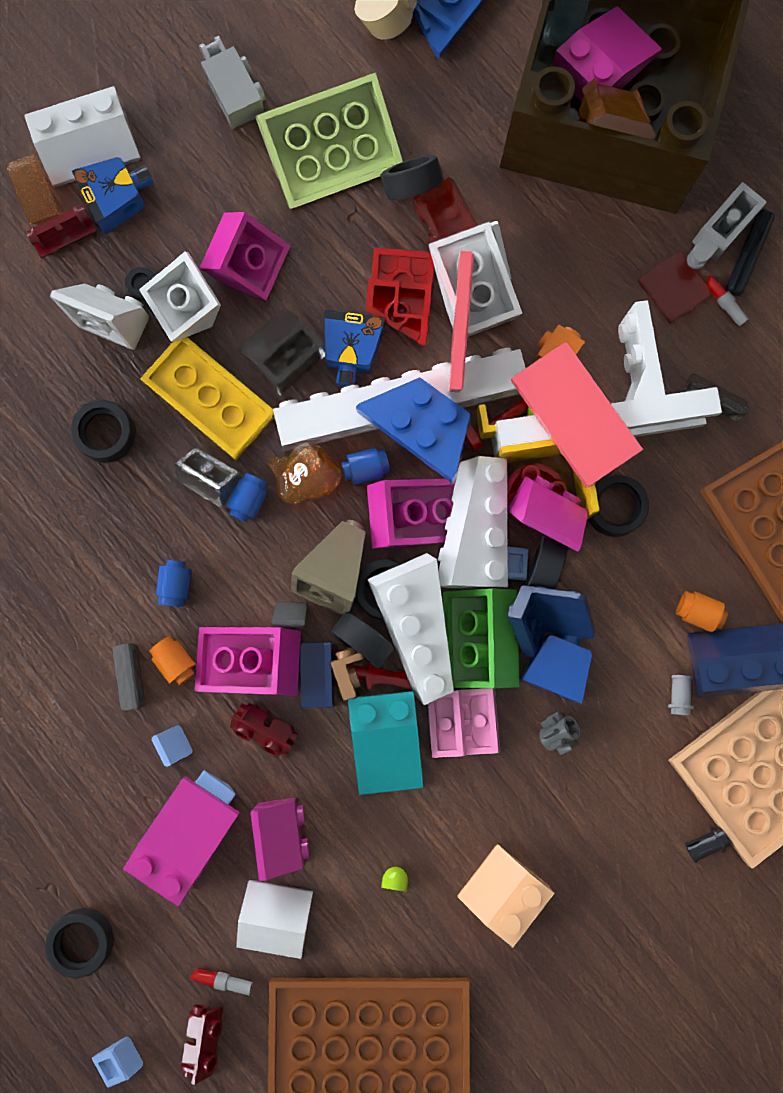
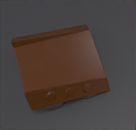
M596 77L582 88L583 100L578 113L580 118L586 119L588 123L595 126L651 140L656 136L638 88L634 92L602 85L597 83Z

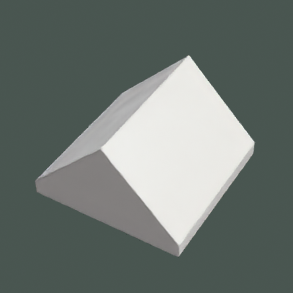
M186 251L139 289L171 342H176L212 327L221 306L189 252Z
M249 880L238 921L237 948L301 959L313 891Z

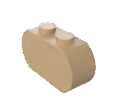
M356 0L354 10L374 37L386 40L398 36L410 25L417 0Z

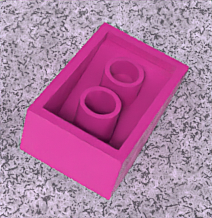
M617 6L580 28L556 50L552 67H561L572 75L575 82L574 95L582 101V88L595 77L599 84L622 89L661 52L662 48Z
M447 479L383 480L367 485L372 549L445 543L447 535L445 526L447 518L451 517L454 504L451 500L455 482L452 484Z
M199 627L195 692L297 696L301 631L279 627Z
M185 776L138 843L123 870L176 906H179L194 886L240 812Z

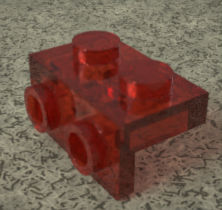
M450 177L424 195L413 196L417 204L414 206L415 212L421 221L426 222L431 232L428 235L432 243L478 226L456 183Z

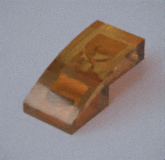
M35 153L6 164L29 224H34L60 214L49 189L47 178Z

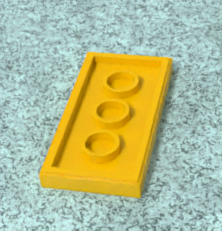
M188 337L172 342L140 378L142 382L235 460L242 455L275 417L273 409Z

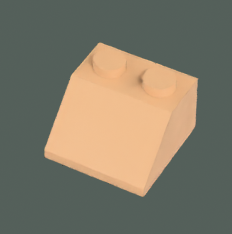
M497 844L457 896L488 928L510 946L514 947L554 895V892L547 883Z

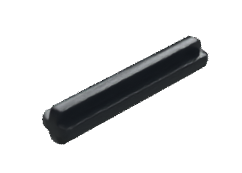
M761 209L756 215L726 287V291H729L734 296H741L745 291L775 219V214L771 211Z

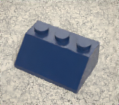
M783 624L687 634L697 698L783 689Z

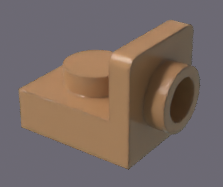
M350 647L337 652V659L331 661L343 700L356 697V688L361 686L355 667L349 669L348 664L361 660L364 656Z

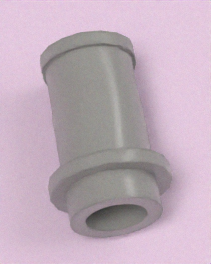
M672 675L671 704H668L672 715L691 716V710H694V706L691 705L692 676Z

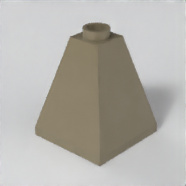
M353 520L342 521L294 568L291 574V592L342 616L345 612L351 613L366 533L364 527Z

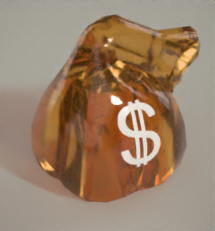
M313 443L300 444L290 453L289 458L286 456L281 459L276 457L268 463L276 476L278 496L286 503H300L323 498L338 487L342 478L341 470L328 453L319 445Z

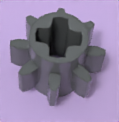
M559 711L541 722L543 728L540 730L539 735L546 749L550 751L557 749L558 753L563 755L572 751L574 746L579 745L577 739L580 737V728L576 720L571 716L562 718Z

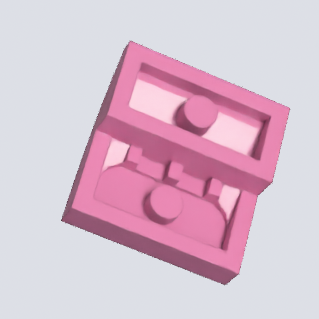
M495 688L454 690V692L428 703L432 758L501 752Z

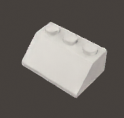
M114 86L24 115L34 146L54 188L76 181L72 170L116 157L121 158L125 165L141 160L124 106Z

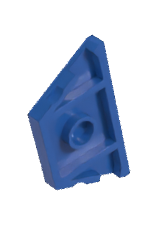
M417 0L413 15L436 58L440 59L486 0Z
M420 377L365 400L356 406L357 413L453 484L456 481L457 469L470 423L469 412Z

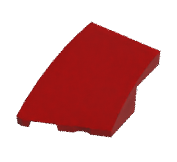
M374 248L372 276L368 278L366 311L376 317L385 318L386 323L421 345H426L433 291L435 267L431 252Z

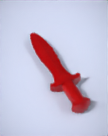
M370 663L368 667L348 665L349 669L355 667L358 678L365 680V686L368 691L375 684H390L412 690L405 672L377 669Z

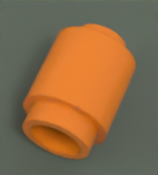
M685 591L678 603L676 615L681 616L682 621L713 632L716 628L721 629L723 627L728 611L724 610L725 604L721 601L696 591L693 593Z
M171 636L164 638L149 650L153 656L151 661L169 684L177 682L178 685H181L195 674L192 670L196 666L195 662L179 641H174Z

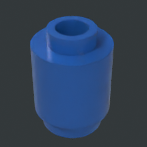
M376 448L347 454L346 461L341 462L344 478L346 481L351 480L353 486L382 479L383 475L390 473L384 449L376 450Z
M245 473L243 479L238 480L226 507L231 509L229 515L247 523L249 518L255 520L268 494L266 489L269 484L253 475Z
M166 560V566H159L155 595L159 596V605L184 607V600H188L192 570L185 568L186 562Z

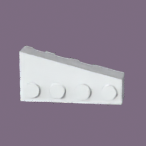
M478 456L462 461L459 464L451 500L454 504L451 517L447 518L445 530H447L444 548H440L438 561H440L438 571L440 588L497 589L508 587L507 459Z
M426 553L369 578L368 582L414 691V695L423 705H426L454 692L437 559Z

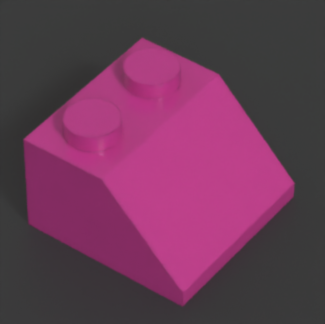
M246 212L224 213L199 269L223 285L266 301L290 245Z
M538 475L535 481L525 476L507 510L522 523L578 552L582 545L588 510L579 505L582 499L566 490L562 495L552 491L554 484Z
M297 797L259 802L251 811L259 881L269 880L303 869L305 859L310 858L308 838L302 839L301 825H306L304 806H298Z

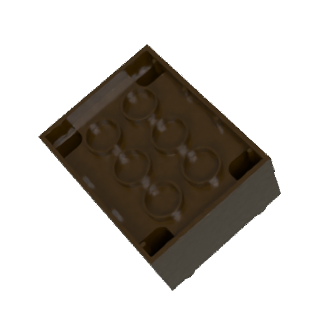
M543 0L514 104L499 168L676 214L710 160L750 0ZM617 6L662 48L661 52L622 88V90L634 92L638 88L644 108L656 133L652 140L567 118L569 107L575 108L579 112L582 101L574 95L575 82L572 75L561 67H552L556 50L580 28Z

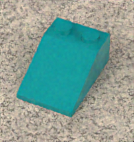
M414 691L356 696L348 699L359 795L423 788Z

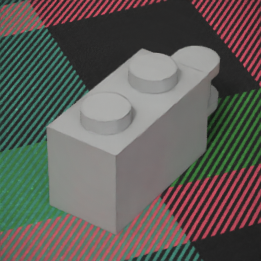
M219 36L214 38V42L206 46L204 43L200 44L199 48L205 59L201 62L205 78L232 130L256 119V115L264 113L262 101L266 100V97L259 82L253 83L249 75L252 74V70L246 57H239L234 46L226 50Z
M742 182L692 241L695 247L687 256L689 267L700 269L710 258L716 261L767 201Z

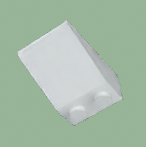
M489 222L429 244L444 304L452 327L454 324L460 251H473L474 253L467 337L515 320L522 314Z
M80 284L52 290L50 295L51 299L79 328L132 350H135L150 318L141 302L128 296L125 299L116 297L111 289L97 284L96 288L88 284Z

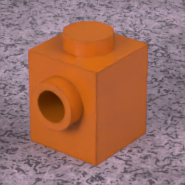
M559 324L553 333L547 330L537 346L541 350L537 354L534 363L564 342H567L577 355L585 341L580 339L581 336L576 330L570 327L564 328Z

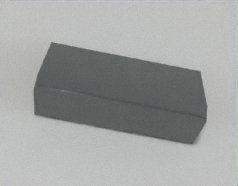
M126 643L115 646L113 648L121 710L142 708L145 705L137 645Z

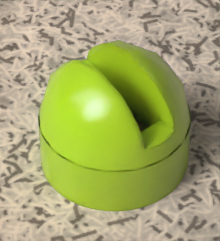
M400 867L389 868L383 874L381 888L407 892L408 877L406 872Z

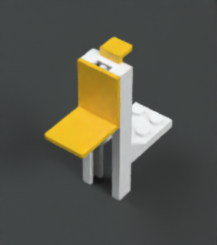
M648 300L635 302L618 327L619 339L621 343L625 342L627 353L624 355V367L626 372L631 374L632 383L625 401L610 404L634 437L703 427L706 425L705 417L718 416L722 413L717 387L665 395ZM485 404L478 405L476 415L480 438H491L494 458L507 459V463L562 455L535 415L500 420L495 425H489ZM572 469L577 497L582 499L579 505L588 510L587 519L599 512L595 483L586 488Z

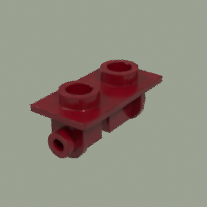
M82 204L35 228H30L31 230L27 231L26 235L42 259L97 231Z
M242 703L231 720L230 727L234 729L233 732L246 741L253 739L262 744V748L273 756L278 757L282 755L286 758L291 748L287 743L293 745L299 735L294 732L295 728L277 718H274L271 725L267 727L264 723L269 716L268 713L250 703L248 706Z
M197 1004L189 1012L186 1036L196 1039V1043L185 1042L181 1069L183 1070L184 1077L192 1078L193 1085L212 1076L217 1066V1044L223 1029V1022L221 1020L223 1007L221 1006L206 1012L207 1006Z

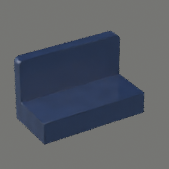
M333 642L300 643L301 708L334 707V678L331 666Z

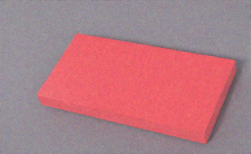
M460 251L458 261L448 392L459 393L464 387L474 261L473 251Z
M564 342L511 378L512 384L586 488L643 450L567 342Z

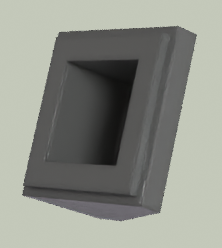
M276 603L272 624L275 627L305 628L307 626V604Z

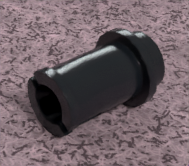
M712 827L710 828L711 832L685 843L694 863L720 850L723 853L726 852V847L730 846V842L723 829L718 828L715 830Z

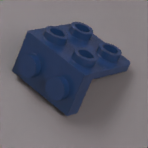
M522 585L515 603H511L508 610V620L512 624L516 641L519 643L524 656L536 657L545 632L588 639L594 638L596 633L587 598L576 591H560L547 589L542 586Z

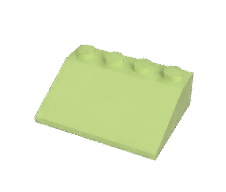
M376 73L255 116L290 209L380 177L381 173L386 169L403 162Z

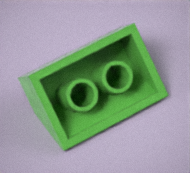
M490 588L443 592V611L453 688L519 687L518 642L516 641L512 624L508 620V610L511 603H515L517 590Z

